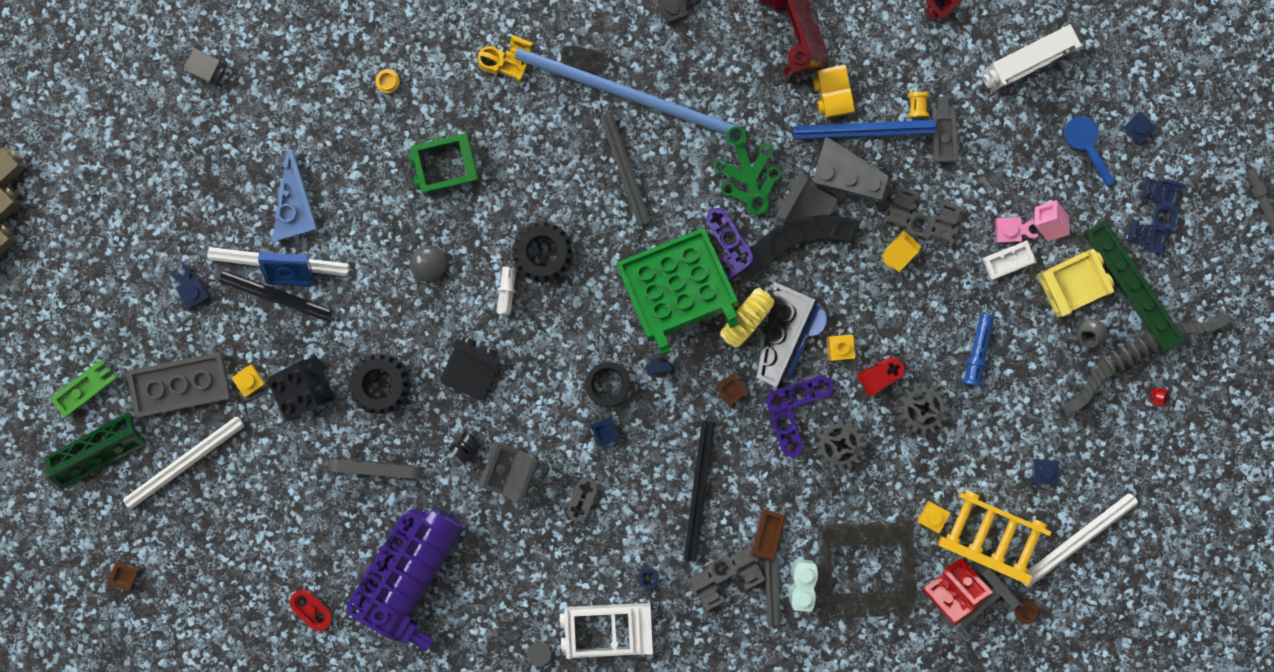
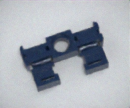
M1148 176L1144 177L1138 198L1145 200L1148 197L1153 199V202L1156 203L1151 224H1147L1146 227L1138 225V220H1133L1126 241L1142 245L1149 252H1156V254L1160 255L1166 254L1167 251L1163 250L1168 231L1174 230L1179 208L1175 206L1180 188H1185V184L1170 179L1161 182L1150 179ZM1162 210L1170 213L1171 219L1167 224L1161 223L1158 219V214Z

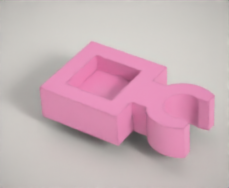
M1021 218L995 219L996 243L1021 242L1022 235L1029 239L1038 237V234L1029 232V226L1035 225V220L1021 224Z

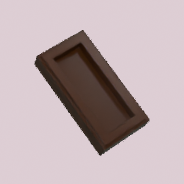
M762 509L750 556L774 562L786 518L785 515Z

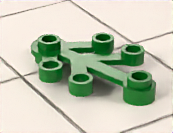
M733 126L727 131L726 136L728 142L735 147L742 171L728 165L724 159H717L713 167L716 172L725 173L747 184L750 194L735 188V185L730 181H726L721 185V192L726 196H733L745 202L751 214L760 216L765 214L770 207V200L767 196L775 180L779 179L781 172L775 166L769 167L766 170L767 178L759 190L756 181L767 159L772 156L773 147L770 144H762L758 150L759 155L751 168L743 143L746 139V132L739 126ZM734 131L740 133L738 140L732 139L731 135ZM765 146L770 148L768 155L762 154V148ZM720 161L725 163L723 170L716 168L717 163ZM771 169L777 170L778 174L775 178L769 176ZM726 184L732 185L730 193L724 192ZM756 199L762 201V206L759 208H755L753 205Z

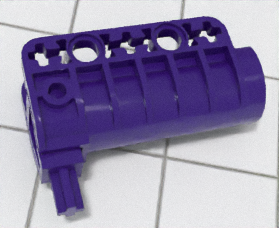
M437 506L432 508L429 514L419 509H411L403 514L348 601V613L353 618L391 640L399 641L403 645L409 641L427 652L434 639L416 629L419 623L412 620L414 616L412 612L464 530V524ZM412 517L413 519H415L413 522V527H411L409 530L404 529L405 527H408V525L411 522L410 518ZM396 537L403 540V547L396 544ZM390 554L394 555V558L392 557L389 560L387 569L384 571L380 570L379 568H382L386 563V557ZM374 574H379L380 576H382L383 581L381 580V578H380L379 576L374 575ZM370 579H374L378 583V587L373 586ZM365 585H366L370 590H372V591H374V592H369V591L365 588ZM364 596L369 597L368 599H367V598L365 599L364 603H363L362 606H361V605H360V603H361V600H360V599H361L362 597H364Z

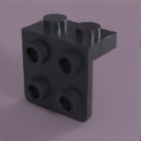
M465 336L462 340L456 338L453 344L454 350L440 381L477 400H482L488 391L502 358L497 356L498 351L485 346L484 350L476 347L477 342Z
M317 356L297 362L269 376L267 379L285 420H290L313 408L335 400Z

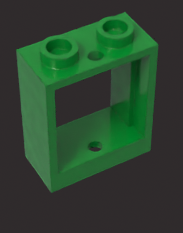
M467 133L411 146L412 152L408 153L411 167L415 166L417 176H414L417 190H421L424 195L480 182ZM459 143L467 176L427 185L420 152Z

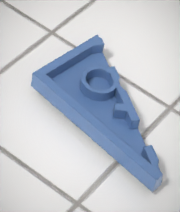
M293 149L287 150V156L284 160V174L280 183L274 233L271 237L273 243L318 230Z

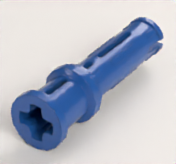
M980 314L971 357L966 359V364L968 365L965 378L961 380V383L976 387L983 386L981 379L984 368H987L985 357L995 320L994 316Z

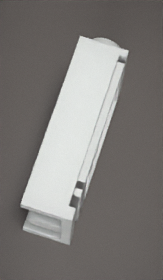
M1071 24L992 63L983 70L985 85L994 92L1079 48L1081 44Z
M650 603L565 607L564 614H560V627L565 628L566 637L561 638L562 652H566L567 659L653 654ZM611 614L612 647L576 649L574 616ZM615 614H628L629 647H617Z

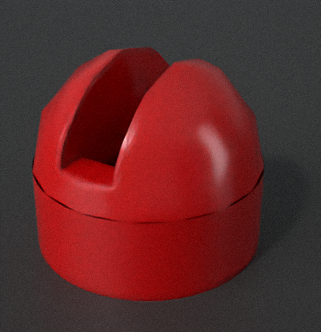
M1152 389L1150 394L1154 395V398H1149V401L1157 407L1164 408L1167 403L1168 389Z

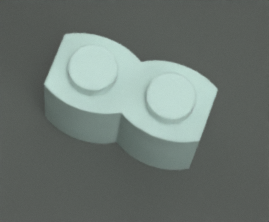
M795 559L791 569L793 584L789 591V601L795 611L811 612L816 601L813 588L818 579L817 566L812 560Z

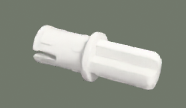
M502 267L500 288H497V291H499L498 314L510 315L513 293H516L514 286L517 269Z

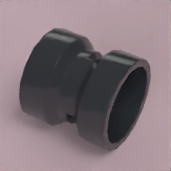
M465 430L460 435L459 441L454 442L449 447V450L466 464L471 459V454L477 452L482 445Z

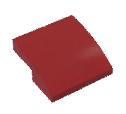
M962 558L944 569L942 576L924 587V593L954 627L977 610L993 594L990 588Z

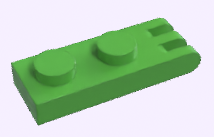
M103 359L50 398L64 418L69 417L117 379L115 375L105 379V376L111 372L109 367L101 372L98 370L106 364Z

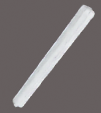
M212 247L208 249V260L260 266L258 262L259 253ZM309 259L313 273L338 276L349 275L350 266L347 263Z
M239 417L230 420L123 499L125 505L129 509L136 507L244 428L243 421Z
M1127 494L1027 571L1028 574L1032 575L1029 585L1021 583L1027 588L1032 586L1138 504L1137 499L1132 494Z

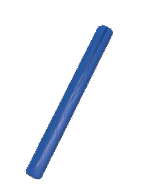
M936 121L794 126L793 137L795 140L825 139V137L854 138L935 134Z

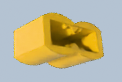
M842 65L817 70L815 73L816 77L812 78L814 91H819L820 100L817 101L819 114H823L825 120L852 115L855 110L846 66Z

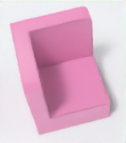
M1057 200L1035 207V226L1047 241L1070 235L1069 215Z

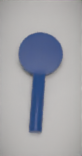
M1084 116L1071 119L1064 128L1066 143L1076 150L1085 149L1105 185L1113 184L1115 182L1093 145L1098 136L1096 124L1090 118Z
M816 305L787 370L786 374L789 376H793L808 338L821 334L827 326V314L819 305Z

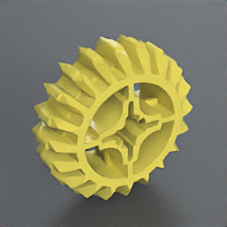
M760 288L755 289L736 310L735 313L739 325L730 328L728 323H726L720 331V336L727 344L732 345L734 348L739 347L761 323L774 305V299L770 297L769 293Z

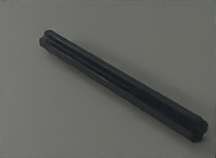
M706 420L702 421L684 551V560L690 562L697 560L715 426L714 422Z

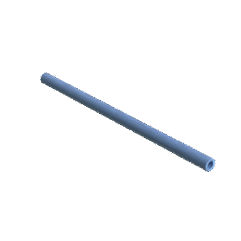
M518 48L514 58L516 60L727 135V131L731 127L736 126L524 49ZM734 131L731 136L739 139L740 133Z

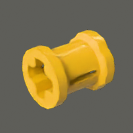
M908 93V98H910L908 118L923 119L929 117L927 98L930 97V93Z

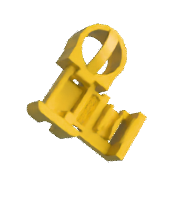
M512 35L510 42L512 47L509 52L506 51L504 53L491 46L481 49L478 54V65L482 71L496 76L500 72L516 79V84L521 83L523 74H525L527 69V63L521 65L522 62L514 58L518 48L530 52L532 48L531 42ZM482 56L487 57L497 64L486 66L482 63L481 58Z

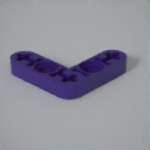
M713 208L708 212L706 221L728 254L719 261L721 265L729 267L730 273L727 278L730 282L754 264L755 256L729 214L721 208ZM715 214L723 215L721 221L727 228L722 229L718 223H713ZM729 232H734L737 236L736 242L732 245L725 243V236ZM739 247L743 254H749L746 258L748 262L746 264L738 262L740 255L737 251L732 253L731 250Z
M826 376L813 377L773 390L767 395L766 405L780 449L785 455L795 457L802 451V441L791 408L830 395L833 390V382L830 378ZM819 380L828 383L824 393L821 390L812 391L815 396L811 397L807 383L811 382V387L818 386ZM796 387H803L805 389L806 396L804 399L796 400L793 397V390ZM788 390L792 404L788 405V400L780 402V407H777L775 404L771 405L770 401L774 399V394H777L778 397L786 396L784 391ZM786 416L790 419L791 425L787 430H781L778 427L777 422L779 418ZM794 430L795 435H790L792 442H797L798 446L794 447V452H791L789 449H785V446L788 445L787 437L781 439L780 435L788 434Z

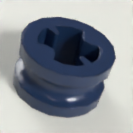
M652 567L643 568L638 574L639 585L644 589H652L657 586L659 582L658 572ZM645 572L647 574L652 572L654 574V583L650 584L649 582L648 585L645 584L642 575Z

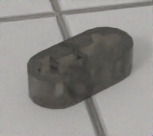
M567 46L561 52V61L565 65L589 73H598L604 69L605 58L600 51ZM570 51H573L576 57L582 59H574L572 63H568V58H565V55H569ZM593 56H598V61H601V64H597L596 68H593L591 63L584 61V59H593Z

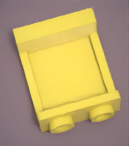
M1094 249L1087 250L1037 274L1056 317H1063L1083 305L1114 293L1113 279L1108 273L1106 274L1102 266L1104 265V260L1099 252H1096Z

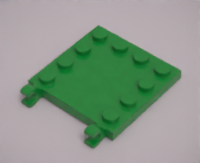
M705 228L616 263L648 342L656 340L662 356L671 352L665 337L666 335L724 313L730 328L739 325L737 315L733 309L739 306L738 300Z

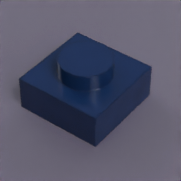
M1139 111L1121 130L1137 145H1140L1157 127Z
M664 357L650 359V364L646 365L647 374L671 371L670 361L664 362Z
M612 416L590 425L599 447L621 439Z
M1033 459L1032 483L1057 485L1059 461Z

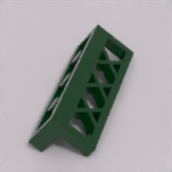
M127 413L45 456L48 478L62 490L146 445L145 440L135 430L132 415ZM127 424L126 429L119 433L117 432L120 426ZM106 435L102 442L95 444L99 437ZM85 446L81 453L74 455L80 447ZM63 457L61 463L54 466L53 462Z

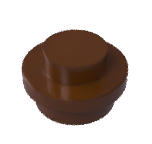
M1027 599L1019 601L1020 604L1014 609L1016 619L1025 624L1034 622L1038 617L1037 605Z

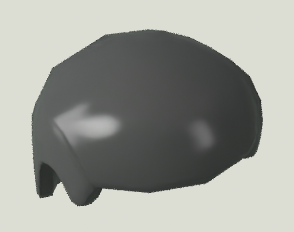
M430 245L422 246L413 252L409 262V269L413 276L422 282L434 281L445 272L447 259L439 248Z

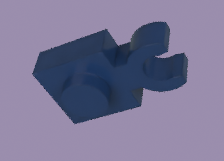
M184 264L182 265L185 270L184 276L180 277L177 271H172L171 274L176 281H180L182 284L176 290L187 309H192L211 297L200 278L195 277L192 279L191 268Z

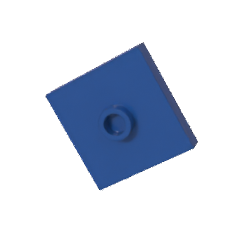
M259 252L258 262L267 284L314 285V275L308 255Z

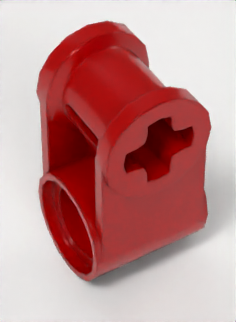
M886 358L860 372L856 377L868 397L900 379L904 374V366L901 361L895 358ZM890 363L897 365L895 374L887 373L890 369L888 366Z

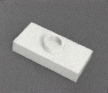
M1028 240L982 258L990 280L1036 263Z

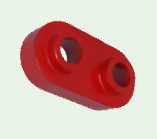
M301 589L291 596L290 607L292 611L312 629L322 631L331 624L333 619L331 610L309 590ZM301 597L306 598V605H302L299 600ZM318 613L324 615V621H319L317 619Z

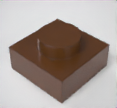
M734 373L715 387L729 406L748 392Z
M117 560L107 583L130 592L136 582L140 568Z

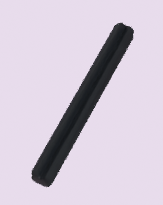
M225 270L219 276L220 283L325 321H329L332 317L333 310Z

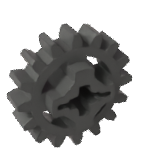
M921 383L920 388L913 384L912 391L904 390L906 397L898 398L903 404L896 407L897 410H901L903 413L898 418L906 420L903 424L904 427L907 428L911 425V432L913 433L919 428L922 435H925L926 429L930 433H934V426L943 427L940 421L941 419L948 420V417L944 415V411H950V408L944 406L948 398L940 397L943 394L942 390L935 392V385L932 384L927 389L926 383ZM924 393L920 399H912L916 394ZM934 398L937 401L938 410L935 409V406L933 404ZM914 404H925V407L928 408L929 411H932V413H921V410L918 409V407L914 406ZM908 407L911 408L913 412L912 419L909 416ZM927 418H935L928 424H922Z
M841 418L837 419V424L829 420V427L826 428L821 425L820 428L823 433L815 434L819 438V442H815L813 445L820 449L815 454L817 456L823 455L820 462L824 464L829 461L828 467L831 469L835 464L838 470H842L843 465L850 469L852 468V461L860 462L857 458L858 454H865L860 450L861 447L866 446L865 442L860 441L865 435L864 433H857L858 425L851 428L850 420H847L845 424H843ZM841 428L838 434L828 435L832 430ZM850 432L855 439V446L849 440ZM843 438L842 442L849 449L840 447L837 451V446L830 442V440L840 441ZM824 443H827L831 449L830 456L825 451ZM851 453L848 458L839 460L843 454Z

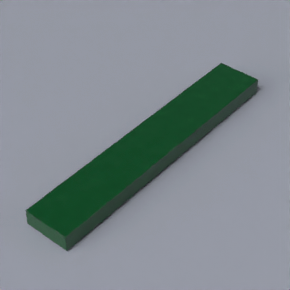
M1103 221L1086 231L1084 236L1092 248L1101 254L1104 266L1163 354L1184 342L1186 339L1107 222Z

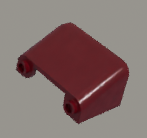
M758 0L759 4L767 3L771 5L774 11L786 9L798 45L791 48L788 52L787 61L789 66L783 70L786 82L817 72V70H822L828 63L829 55L810 1Z

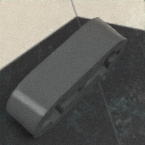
M584 477L576 484L567 508L568 516L573 521H582L587 517L597 492V483L594 479ZM590 482V487L593 488V491H588L585 498L581 497L583 489L580 488V485ZM579 500L584 501L582 510L585 513H580L577 517L574 516V511L571 508L572 506L576 507Z

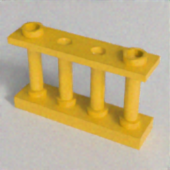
M966 490L965 494L959 492L958 497L965 499L951 534H947V537L940 536L937 545L1029 585L1032 575L1027 573L1028 568L1026 567L1041 533L1048 536L1051 534V531L1046 530L1047 524L1035 519L1032 523L979 501L980 495ZM976 504L986 508L987 511L973 544L970 543L969 547L960 544L961 539L959 537L973 505ZM997 513L1010 520L995 554L992 553L991 557L982 554V546ZM1020 523L1032 528V531L1018 563H1015L1012 567L1005 564L1006 559L1004 556Z

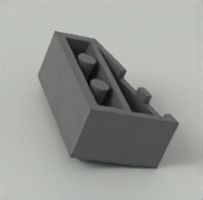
M825 137L813 183L819 188L886 204L892 183L890 177L830 138Z

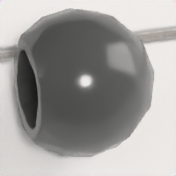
M1087 319L1080 323L1077 329V339L1086 348L1095 349L1103 345L1107 340V328L1103 322L1097 319Z

